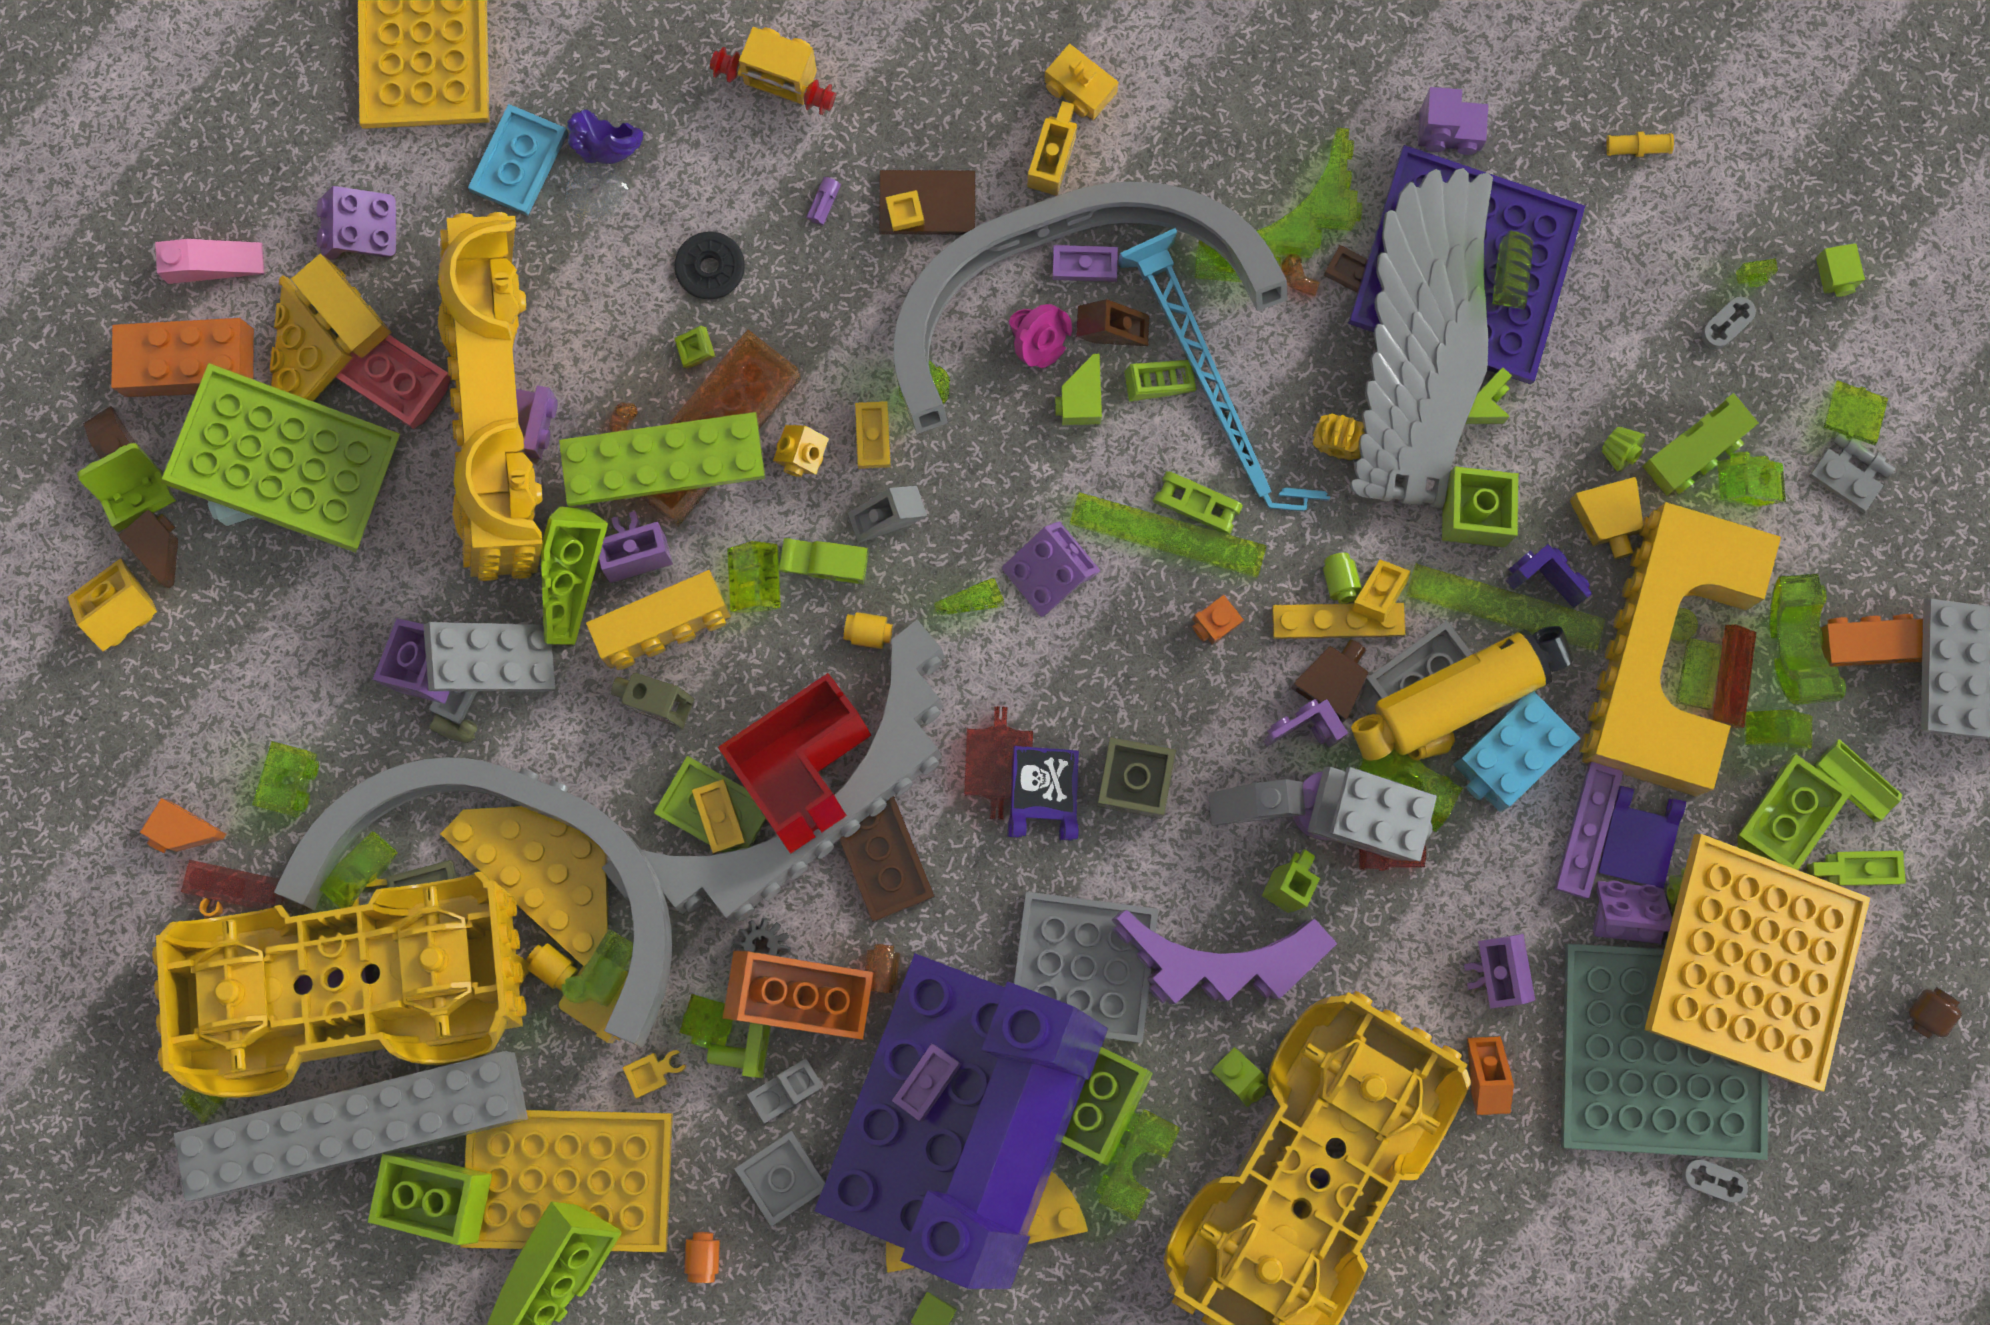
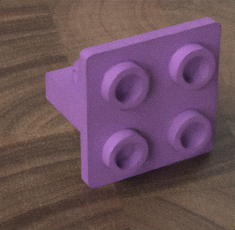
M1619 881L1597 882L1596 890L1599 904L1593 925L1594 936L1661 944L1664 931L1669 932L1672 922L1666 896L1662 888L1649 884L1642 886L1624 884Z

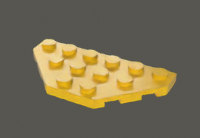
M522 806L463 809L440 833L478 870L483 872L490 880H494L510 896H514L516 905L585 968L609 944L607 874L602 869L608 863L607 854L595 841L581 831Z

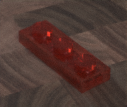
M1737 624L1725 625L1716 699L1713 707V720L1730 725L1731 728H1744L1757 632Z
M189 860L181 888L182 893L260 910L273 908L277 905L283 906L284 897L274 893L280 879Z

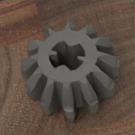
M762 918L760 929L757 928L753 920L749 921L748 925L752 932L748 934L745 930L739 929L738 934L746 938L745 942L735 941L733 944L735 948L756 953L758 948L754 945L758 939L763 942V938H767L769 940L767 946L770 948L767 955L779 956L780 951L785 953L791 952L790 946L780 945V942L786 941L789 938L788 933L775 936L780 930L781 925L776 922L768 931L769 922L767 918Z

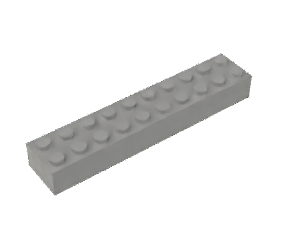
M502 1051L174 1133L185 1201H202L379 1157L385 1153H396L528 1120L515 1053Z

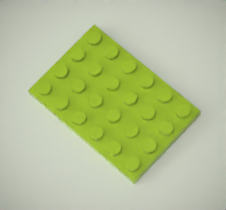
M208 363L162 476L161 484L356 553L400 433Z

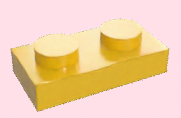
M888 401L855 403L858 469L891 467Z
M1380 559L1356 598L1353 611L1384 623L1409 580L1410 570Z
M722 779L693 789L692 793L712 853L716 854L745 844L746 842L725 780Z

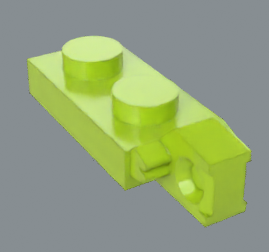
M1903 850L1835 852L1825 855L1826 862L1807 864V873L1809 875L1827 877L1828 882L1838 886L1906 884Z

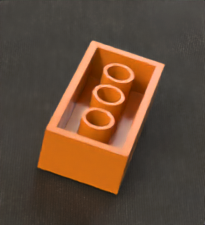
M241 318L112 325L111 388L125 397L196 394L208 363L254 380V328Z
M734 950L722 1019L863 1040L873 972Z

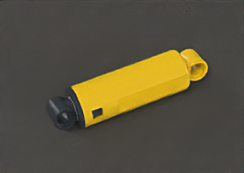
M1549 626L1531 635L1527 630L1523 629L1377 701L1375 705L1376 714L1361 717L1351 726L1363 759L1370 761L1378 760L1390 754L1393 748L1399 754L1406 755L1552 682L1551 672L1564 669L1573 661L1562 627Z

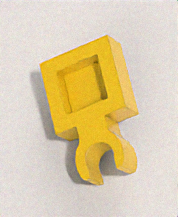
M679 1050L669 1052L661 1061H658L656 1054L652 1053L622 1067L635 1098L642 1097L668 1085L665 1074L670 1072L679 1073L686 1069V1064L679 1068H674L671 1065V1058L674 1055L680 1054Z

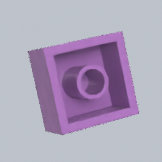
M396 618L372 680L399 693L445 704L450 691L428 690L424 624Z

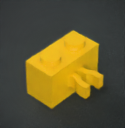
M1070 43L1045 71L1047 90L1056 98L1063 96L1071 104H1074V112L1082 118L1087 115L1094 120L1118 92L1119 82Z

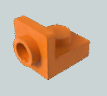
M1223 595L1203 611H1199L1194 615L1192 620L1195 624L1192 628L1203 642L1208 639L1213 645L1240 625L1244 619L1226 596Z

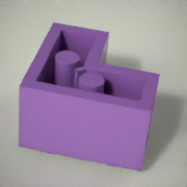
M1430 87L1420 108L1418 146H1426V150L1430 152H1441L1445 148L1457 149L1458 153L1464 155H1471L1481 151L1487 138L1488 104L1462 102V89Z

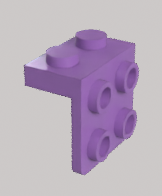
M332 186L319 198L317 202V216L321 217V228L317 233V247L321 248V254L328 260H335L342 252L387 258L395 254L396 200L394 196Z
M537 385L535 392L516 389L518 423L524 438V450L520 452H523L527 457L542 460L543 451L549 445L550 421L556 415L558 401L548 387Z

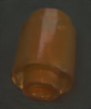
M874 944V950H867L865 971L873 972L872 992L893 993V985H897L900 953L894 952V946Z

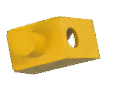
M1636 477L1578 492L1570 499L1571 505L1593 546L1609 542L1614 559L1624 558L1633 554L1629 536L1636 535L1643 529Z

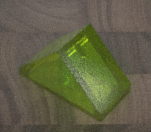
M1791 709L1746 712L1745 745L1812 749L1813 716Z

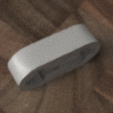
M1736 297L1731 300L1702 329L1701 337L1704 344L1715 350L1725 347L1754 319L1756 309L1753 302L1745 297ZM1744 307L1746 309L1744 313L1745 318L1741 316L1733 322L1730 317L1735 313V308ZM1724 324L1727 327L1721 335L1724 340L1721 338L1714 340L1711 337L1713 334L1711 327L1717 330Z
M1694 1159L1687 1162L1682 1169V1178L1688 1187L1717 1199L1735 1203L1744 1199L1748 1192V1184L1743 1175L1711 1162ZM1700 1165L1703 1166L1702 1172L1712 1176L1711 1182L1699 1180L1698 1184H1695V1177L1690 1175L1691 1170L1699 1169ZM1733 1177L1735 1178L1734 1184L1739 1186L1738 1192H1731L1730 1196H1728V1190L1717 1184L1719 1179L1731 1181Z

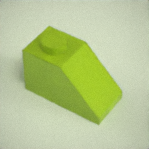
M1093 354L1062 385L1061 396L1055 397V416H1062V425L1101 424L1100 354Z

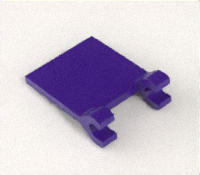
M1619 786L1598 873L1664 889L1678 827L1685 812L1686 801L1668 798L1665 816L1630 808L1634 789Z

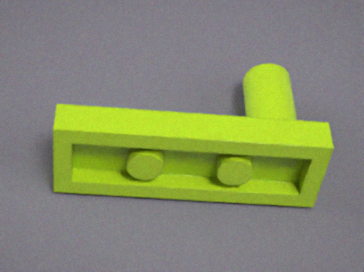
M750 1023L746 1048L710 1044L707 1052V1063L742 1068V1076L763 1078L771 1026Z

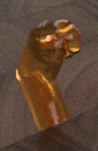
M1294 253L1287 255L1282 261L1281 270L1287 280V285L1292 289L1315 297L1320 281L1305 276L1301 265L1302 259L1299 255Z
M622 402L614 408L609 422L611 432L627 430L629 420H633L638 414L637 407L633 403Z

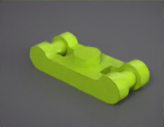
M1170 471L1165 472L1162 479L1164 483L1160 492L1157 491L1153 498L1155 504L1171 509L1225 535L1231 534L1234 527L1232 521L1235 515L1240 514L1243 507L1240 502ZM1175 489L1185 491L1181 500L1172 497ZM1215 505L1223 509L1220 517L1211 514Z

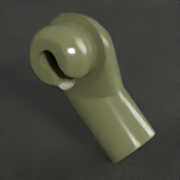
M436 714L428 729L447 739L469 743L475 738L474 734L477 732V725L465 719L459 726Z

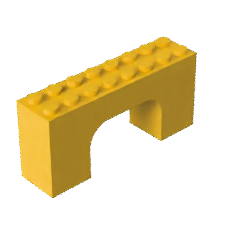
M1665 502L1658 509L1652 510L1649 518L1644 517L1643 529L1639 532V535L1643 536L1641 548L1636 547L1631 558L1630 566L1635 567L1632 579L1627 578L1622 590V597L1626 598L1624 609L1617 611L1613 627L1618 629L1615 640L1609 641L1606 648L1605 658L1609 659L1607 671H1601L1596 689L1600 690L1601 693L1598 703L1593 702L1590 707L1588 721H1591L1592 725L1589 734L1584 733L1581 739L1579 752L1584 753L1581 762H1595L1624 771V775L1697 797L1714 790L1731 726L1676 708L1667 700L1662 691L1660 674L1678 607L1685 596H1699L1742 610H1748L1763 601L1766 596L1781 536Z

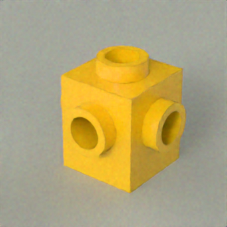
M785 425L781 438L777 443V450L773 461L784 466L783 471L795 477H802L803 474L817 475L829 438L807 426Z

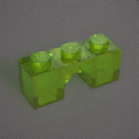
M1394 748L1390 754L1378 760L1370 761L1362 757L1356 768L1436 795L1437 798L1431 818L1432 830L1435 832L1448 819L1463 789L1450 778L1430 770L1419 760L1415 761L1406 755L1399 754Z
M1142 1109L1140 1115L1134 1112L1126 1128L1130 1135L1125 1145L1118 1144L1111 1158V1162L1115 1163V1166L1110 1176L1103 1174L1095 1190L1096 1193L1100 1194L1098 1202L1136 1221L1151 1190L1135 1180L1132 1173L1133 1163L1139 1155L1146 1152L1155 1153L1166 1159L1181 1127L1145 1109Z

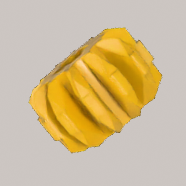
M1333 413L1323 415L1315 427L1313 445L1320 452L1328 454L1329 457H1337L1339 460L1341 458L1349 461L1360 459L1359 439L1362 434H1365L1363 422L1356 421L1353 417H1345L1343 414L1341 416Z

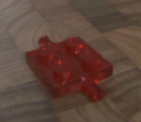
M1000 706L994 707V726L985 729L967 728L964 796H982L991 800L989 817L991 820H996V807H998V820H1004V800L1011 799L1013 747H1033V731H1021L1007 727L1008 707H1002V719L1000 720Z

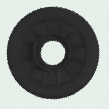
M709 231L693 235L681 245L676 254L674 269L676 278L685 291L697 298L711 300L728 295L739 285L744 274L745 261L740 247L733 239L722 233ZM714 258L718 261L719 266L716 271L706 273L701 270V263L704 259Z

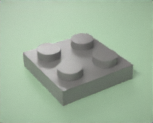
M793 1130L734 1168L770 1226H773L821 1194L825 1185V1180Z

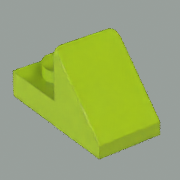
M1503 367L1477 394L1465 424H1504L1510 416L1496 404L1510 389L1506 384L1512 375Z

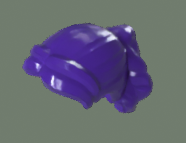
M587 109L572 114L571 118L567 121V128L570 130L568 144L586 163L614 164L623 161L640 147L643 140V132L639 128L633 127L629 123H622L620 127H614L607 120H598L597 116Z

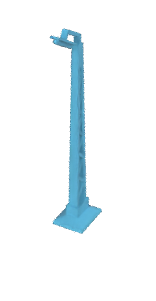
M1176 228L1121 252L1118 260L1120 268L1137 267L1143 281L1147 280L1258 497L1264 498L1268 508L1305 511L1308 499L1329 501L1330 496H1327L1326 491L1282 488V492L1278 496L1303 498V505L1272 503L1268 495L1272 491L1173 271L1174 262L1168 250L1175 242ZM1166 271L1170 281L1162 295L1153 276ZM1172 287L1181 306L1166 302ZM1171 311L1186 315L1181 330ZM1188 323L1193 330L1197 342L1184 338ZM1189 347L1202 351L1198 364ZM1204 359L1212 374L1201 371ZM1206 380L1216 383L1213 393ZM1219 391L1225 403L1216 401ZM1221 409L1229 411L1227 421ZM1232 420L1237 430L1230 428ZM1235 437L1241 438L1240 444H1238ZM1243 447H1245L1248 454L1242 452Z

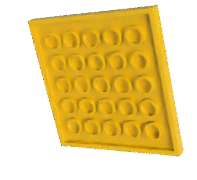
M1694 834L1644 1030L1803 1087L1824 1092L1870 897L1709 836Z

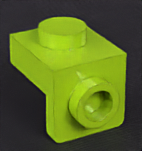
M1235 1047L1211 1070L1246 1107L1260 1100L1266 1093L1268 1079L1262 1071Z

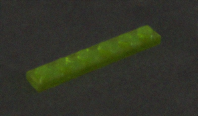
M1081 492L1078 493L1069 524L1256 578L1259 576L1267 545Z

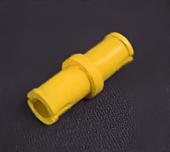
M1636 132L1635 135H1607V155L1635 154L1636 157H1644V154H1672L1674 150V135L1672 133L1645 135L1644 132Z

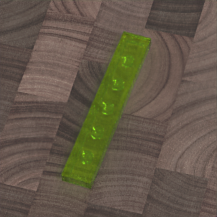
M1419 564L1414 565L1406 593L1407 597L1520 630L1525 629L1531 633H1535L1545 627L1559 626L1562 627L1568 644L1592 651L1598 650L1605 623V618Z

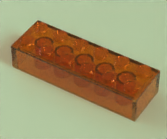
M747 329L669 424L756 412L760 429L801 380L799 369ZM711 487L640 496V498L679 527Z

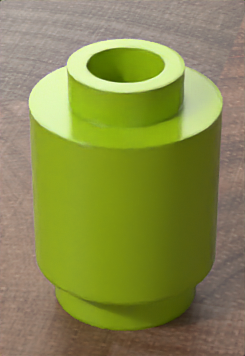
M1345 552L1328 556L1324 560L1323 572L1330 599L1338 600L1340 604L1355 601L1357 595L1362 590L1355 561L1350 558L1349 553Z

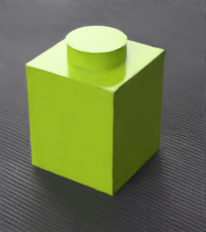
M1856 243L1825 248L1816 257L1824 294L1835 292L1836 297L1850 295L1865 280Z

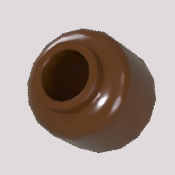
M1938 987L1934 991L1931 989L1923 990L1909 1009V1016L1915 1021L1912 1028L1928 1039L1933 1034L1942 1038L1948 1036L1962 1016V1012L1958 1008L1960 1002Z

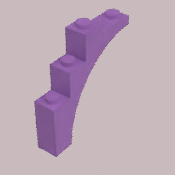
M1127 909L1120 911L1112 919L1116 925L1113 930L1118 937L1126 944L1131 941L1139 950L1136 954L1139 960L1147 968L1151 969L1154 967L1156 969L1147 978L1152 984L1149 988L1151 993L1161 1003L1167 1001L1169 1004H1176L1200 980L1204 982L1201 988L1214 1001L1217 999L1221 1002L1229 1001L1252 978L1255 980L1253 986L1264 998L1267 999L1270 996L1272 999H1280L1337 945L1335 940L1316 919L1306 920L1287 936L1265 947L1242 953L1226 954L1197 951L1170 942L1145 927Z

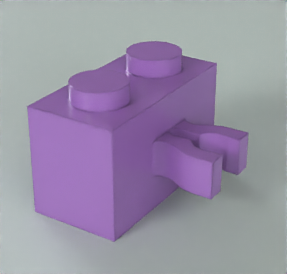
M633 511L629 513L631 518L630 530L626 531L621 526L618 517L611 518L617 534L604 537L599 556L601 569L610 583L673 565L666 536L658 522L640 527L638 515Z
M1524 934L1478 941L1482 963L1464 964L1465 971L1474 969L1478 973L1484 972V977H1480L1478 981L1467 983L1468 990L1486 985L1490 1009L1535 1001Z

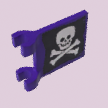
M1013 747L1008 837L1021 838L1026 836V818L1060 820L1059 840L1073 841V839H1078L1077 789L1079 750Z

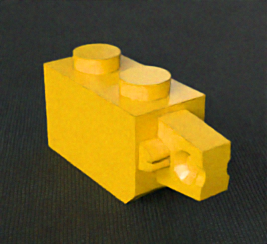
M1062 101L1057 118L1049 116V118L1045 119L1028 171V188L1058 196L1076 139L1077 124L1071 122L1074 104Z

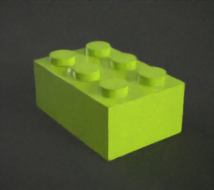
M1101 1047L1090 1079L1085 1080L1062 1143L1108 1166L1153 1073Z
M407 1153L382 1154L368 1223L454 1245L478 1243L492 1174Z

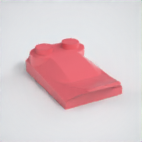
M391 335L387 336L363 358L352 351L350 355L353 358L335 377L412 429H415L428 419L446 394L451 376H448V372Z

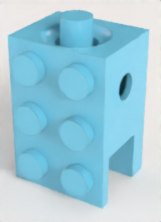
M1534 691L1526 697H1522L1453 765L1470 781L1466 788L1477 800L1485 797L1501 812L1509 808L1580 737Z

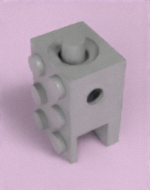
M1324 767L1307 832L1390 859L1421 861L1425 842L1432 833L1431 818L1437 796L1352 767H1347L1346 772L1333 767Z

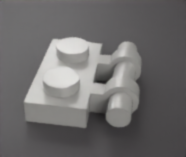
M1840 431L1833 442L1843 448L1841 453L1838 455L1831 449L1826 450L1809 477L1864 513L1884 486L1873 478L1876 472L1889 478L1894 472L1895 467L1887 463L1886 457L1879 452L1874 454L1862 446V441L1855 436L1850 438ZM1852 455L1867 465L1864 471L1848 462Z

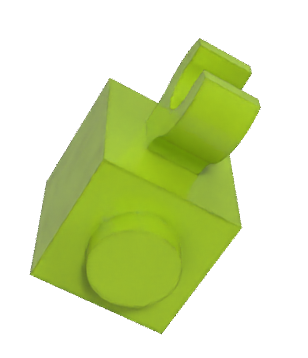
M1303 849L1301 854L1295 852L1289 863L1274 868L1262 897L1287 913L1307 907L1320 880L1319 877L1308 871L1315 859V855Z

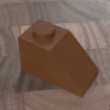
M1108 299L1079 305L1076 337L1095 344L1148 346L1150 315Z
M112 406L83 423L88 440L100 459L115 452L122 446L135 443Z
M147 510L118 536L160 584L171 588L175 582L178 538L172 533L176 527L163 513L157 516L150 510Z

